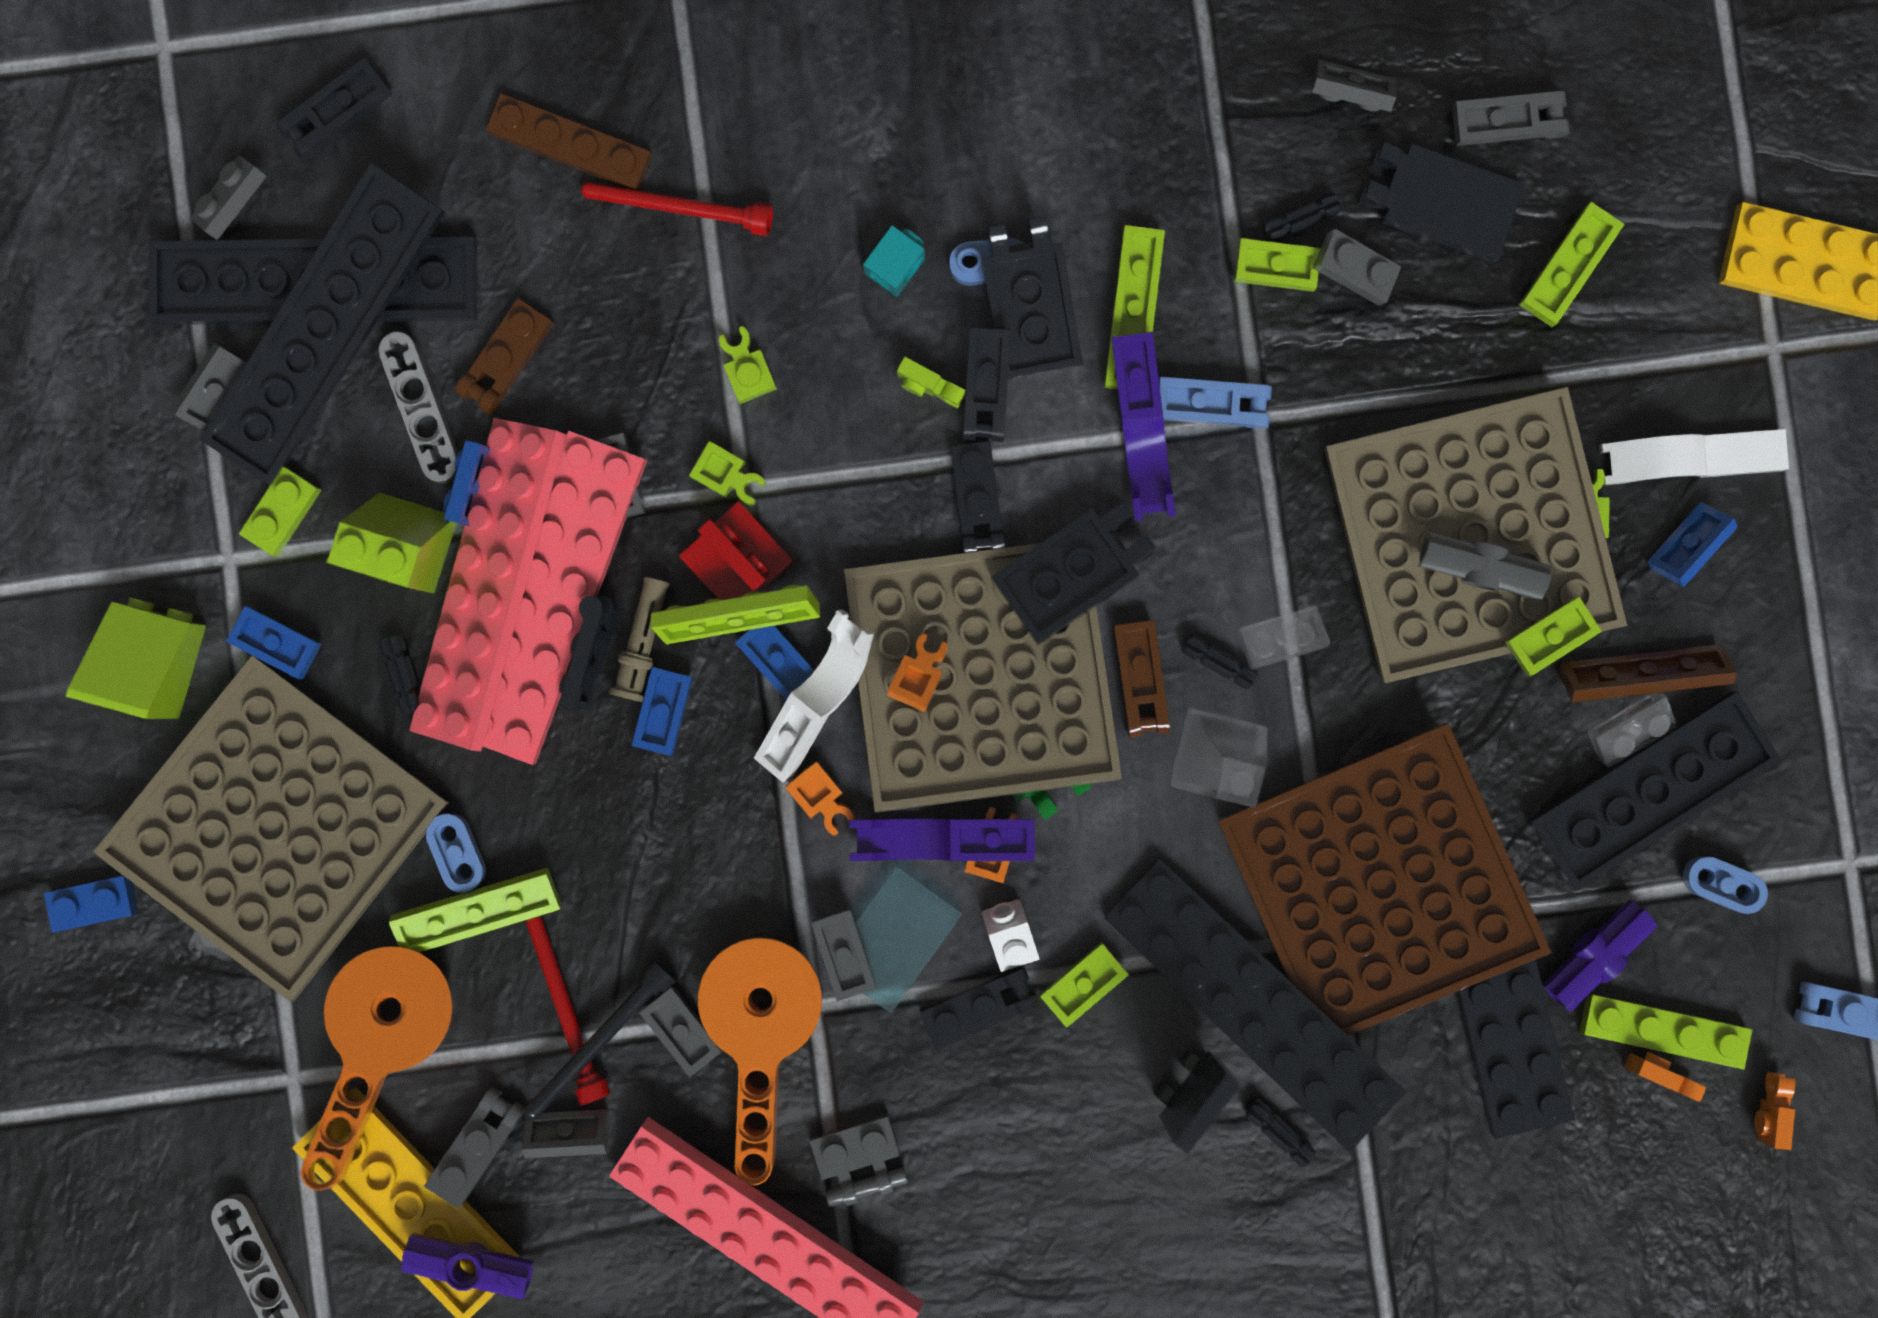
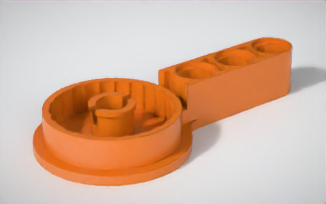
M764 937L739 941L719 953L707 967L698 993L699 1015L705 1031L721 1050L734 1058L738 1066L735 1171L740 1179L752 1186L765 1182L770 1176L775 1163L779 1063L806 1043L817 1026L822 1010L821 984L809 960L793 946L780 940ZM756 988H765L772 995V1004L763 1010H760V1007L754 1004L751 997L752 990ZM757 1070L764 1072L769 1078V1085L762 1089L753 1087L748 1080V1074ZM753 1112L761 1113L766 1117L768 1125L763 1129H753L749 1126L746 1116ZM749 1154H758L764 1158L766 1167L762 1170H752L747 1166L745 1157Z
M380 947L366 951L349 961L338 972L329 987L324 1005L325 1027L333 1046L342 1057L343 1066L302 1164V1180L312 1190L321 1191L333 1188L340 1184L346 1176L387 1075L414 1067L427 1059L439 1047L448 1032L453 1012V1001L449 984L435 963L414 950L402 947ZM389 999H397L401 1004V1014L394 1021L386 1022L381 1015L382 1005ZM361 1077L368 1084V1092L361 1101H354L348 1094V1086L352 1080ZM340 1117L347 1119L351 1125V1133L343 1142L334 1139L331 1133L332 1124ZM322 1158L330 1160L334 1166V1174L328 1182L319 1181L314 1173L316 1163Z

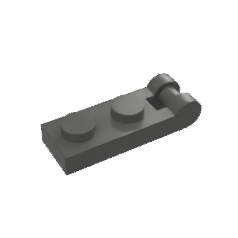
M1564 91L1456 101L1452 106L1456 146L1541 137L1553 139L1566 136L1570 133L1569 120L1564 119L1563 108L1567 105L1566 93ZM1539 110L1546 111L1547 121H1540Z
M493 1086L484 1095L478 1107L424 1185L425 1188L458 1209L461 1208L524 1113L525 1107L517 1101L514 1104L501 1097L503 1092ZM491 1111L503 1118L498 1129L485 1122Z

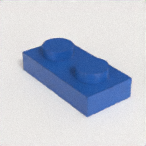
M465 440L464 448L459 451L455 460V471L457 473L453 488L447 492L444 500L445 520L469 526L467 517L473 494H478L480 487L478 482L479 470L483 456H488L490 448Z
M1700 502L1647 562L1654 572L1685 587L1738 528L1737 523L1733 517Z
M244 606L226 640L227 643L297 679H304L322 645L321 642L251 606Z
M776 626L748 630L735 642L785 700H787L792 691L800 687L815 671Z
M652 667L632 746L669 756L674 755L694 677Z
M125 876L44 893L52 933L138 914L132 882Z

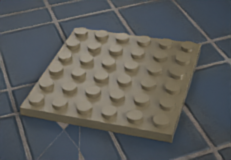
M1568 387L1345 441L1324 448L1382 683L1510 654L1512 652L1506 645V640L1574 597L1581 598L1602 632L1627 626ZM1429 532L1439 533L1440 535L1453 537L1472 543V541L1489 543L1509 550L1508 554L1552 565V577L1549 587L1542 600L1530 599L1501 589L1497 591L1481 589L1462 583L1461 578L1418 567L1421 548Z
M1040 543L844 569L850 620L861 630L869 629L874 633L867 663L858 683L876 813L1122 779L1097 607L1037 646L991 580V576ZM923 633L927 635L924 649L929 653L937 652L942 642L947 643L944 660L940 664L933 666L943 672L925 712L887 696L890 684L904 655L916 659V642Z
M251 656L93 853L288 1001L292 1002L301 994L426 834L427 827L435 817L442 814L449 805V802L263 661Z

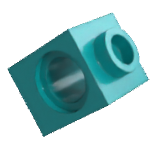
M891 226L863 264L865 275L895 297H898L925 260V249L921 247L923 241L906 228L901 232L894 226Z

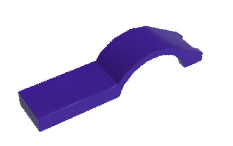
M1153 332L1112 337L1135 521L1143 520V514L1167 511V517L1176 516Z
M1035 819L849 820V828H857V852L849 853V861H1035Z

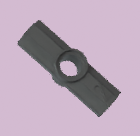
M1429 532L1427 534L1419 556L1418 567L1461 578V582L1467 585L1491 591L1501 589L1530 599L1542 600L1552 577V565L1508 554L1509 550L1497 545L1478 541L1469 543L1453 537L1440 535L1439 533Z

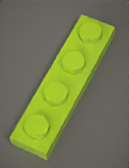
M1124 226L1104 388L1118 390L1112 337L1153 332L1165 230Z
M787 585L781 590L772 592H748L742 597L727 600L709 599L704 604L688 607L670 606L665 611L651 613V629L665 644H672L820 618V603L807 585Z
M547 867L393 914L390 917L389 924L399 947L411 949L419 953L560 910L561 900Z
M1589 993L1586 996L1579 1032L1587 1036L1745 1069L1753 1029Z

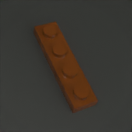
M501 93L486 128V132L490 136L627 189H640L653 157L651 152Z
M1722 644L1562 662L1559 676L1571 702L1734 684L1737 671Z

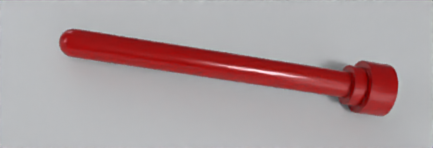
M586 182L581 186V194L587 199L743 224V228L750 230L753 235L768 237L771 231L773 205L768 203L755 202L754 205L747 204L746 208L591 182Z
M537 916L527 919L526 925L573 1057L585 1044L542 917ZM592 1062L578 1074L579 1078L576 1080L578 1088L574 1090L580 1105L596 1101L611 1094L606 1077L601 1078L600 1072H595Z

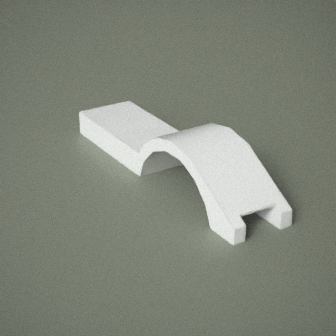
M1786 429L1715 435H1670L1599 445V453H1610L1612 475L1605 476L1603 485L1624 484L1667 477L1700 476L1702 478L1778 472L1789 469Z
M843 609L837 610L827 628L831 631L832 640L822 662L800 687L790 693L754 757L757 762L783 783L792 780L828 716L847 698L859 681L866 666L874 633L869 629L861 630L848 619L849 614Z

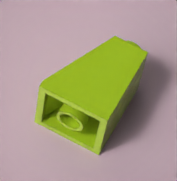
M378 493L340 521L327 563L407 588L434 594L457 523L445 520L444 512Z
M129 597L128 604L111 602L67 689L65 697L145 719H180L206 625L192 622L194 614L172 608H168L167 614L153 611L155 603Z

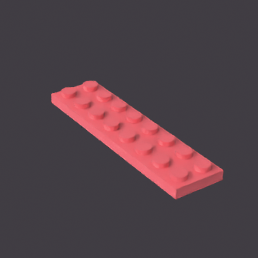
M493 418L486 447L490 448L488 456L484 455L478 474L480 487L478 494H473L467 515L469 526H464L418 696L419 706L414 711L409 731L469 750H482L566 434L556 430Z
M568 431L483 747L531 765L537 763L562 695L559 692L561 679L569 671L573 657L570 652L571 643L574 636L580 632L583 617L579 611V604L583 598L598 596L625 524L626 513L632 504L633 494L636 486L640 483L648 460Z
M650 1117L645 1120L609 1175L610 1178L819 1318H916L920 1313L924 1301Z

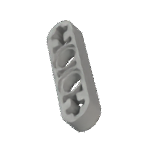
M400 332L390 333L380 342L379 356L421 469L425 476L432 481L441 484L451 483L455 480L457 473L455 471V460L458 450L420 348L416 341L406 334ZM400 343L404 347L409 348V350L403 353L406 365L411 368L417 366L416 370L404 371L400 360L394 356L391 357V354L396 351L395 344ZM415 378L420 379L424 386L421 397L416 400L406 399L403 392L406 382ZM426 416L434 417L438 423L437 432L430 438H422L417 430L419 421ZM445 441V445H438L439 443ZM437 445L440 455L445 459L451 460V463L445 466L447 473L442 474L437 470H433L432 466L436 465L438 460L433 450H424L425 446Z
M235 1193L225 1197L212 1210V1224L258 1318H308L306 1309L253 1202L244 1194ZM238 1208L241 1211V1216L237 1219L228 1220L225 1213L230 1209L235 1210ZM249 1226L251 1231H247L238 1239L235 1238L234 1234L236 1232L242 1231ZM244 1241H254L260 1246L261 1257L258 1261H249L242 1255L241 1248ZM269 1277L276 1280L279 1285L277 1297L267 1298L261 1293L259 1285L262 1278ZM284 1299L287 1304L272 1313L270 1308H274Z

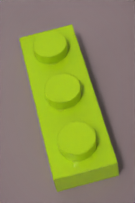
M1593 202L1587 204L1519 305L1549 326L1557 325L1625 224Z

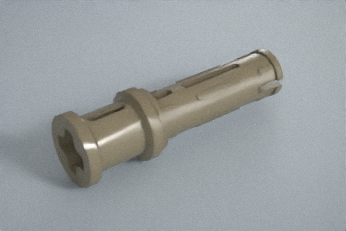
M644 577L643 580L644 584L626 652L621 651V655L618 654L617 661L620 663L615 685L609 688L608 692L610 695L642 703L644 700L642 690L647 671L651 670L654 664L652 663L653 659L649 658L655 637V632L651 629V613L662 610L666 591L669 588V583Z

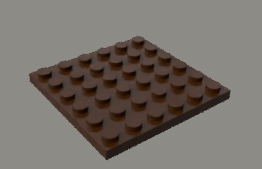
M1444 723L1218 819L1289 981L1348 1036L1552 953L1449 723Z

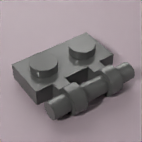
M888 1113L810 1138V1144L821 1180L838 1176L840 1187L825 1191L830 1207L841 1203L849 1206L858 1203V1198L880 1192L881 1195L894 1192L893 1187L908 1183L904 1167L891 1171L888 1170L886 1160L900 1156V1150ZM873 1165L875 1176L854 1182L851 1171Z

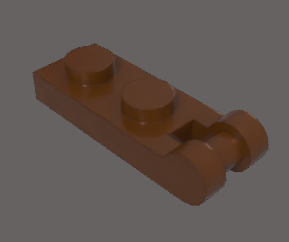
M517 298L470 370L457 383L455 393L464 399L472 398L479 403V409L488 415L494 413L554 323ZM486 375L495 380V383L489 390L480 385Z
M1155 620L1114 625L1113 631L1128 737H1141L1142 732L1156 731L1157 734L1170 733ZM1152 703L1153 715L1140 716L1138 704Z

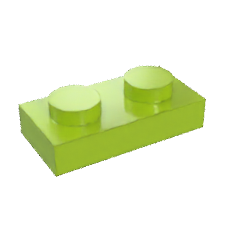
M1241 238L1238 242L1234 282L1314 292L1317 288L1319 272L1313 269V266L1321 248Z
M283 467L239 532V535L271 556L278 557L322 490L289 468Z
M1574 597L1512 636L1505 643L1525 674L1532 676L1601 633L1602 630L1581 598Z
M1100 942L1039 995L1067 1028L1129 974L1104 944Z

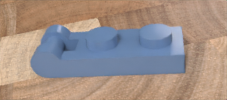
M1170 377L1159 378L1164 420L1245 426L1255 429L1269 428L1270 415L1266 414L1267 400H1271V386ZM1240 398L1251 400L1250 412L1240 411Z
M1801 981L1799 993L1803 994L1800 1009H1795L1793 1021L1878 1040V998ZM1820 998L1826 999L1823 1014L1818 1013Z

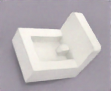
M1020 900L1000 903L982 911L985 926L1001 972L1040 960Z

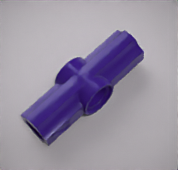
M1628 900L1600 928L1592 929L1579 938L1571 949L1573 955L1542 986L1565 1010L1571 1012L1600 983L1609 982L1623 971L1628 964L1629 959L1627 956L1658 927L1657 924L1643 908L1634 901Z
M412 1233L409 1236L401 1261L402 1272L445 1281L458 1291H467L475 1288L522 1300L527 1294L534 1270L533 1260L490 1251L479 1242L460 1244L417 1233ZM466 1258L471 1260L476 1266V1273L465 1272L460 1266V1259Z

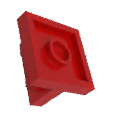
M739 501L715 523L709 519L698 529L701 536L679 555L718 599L723 600L742 597L748 592H762L794 563L789 555Z

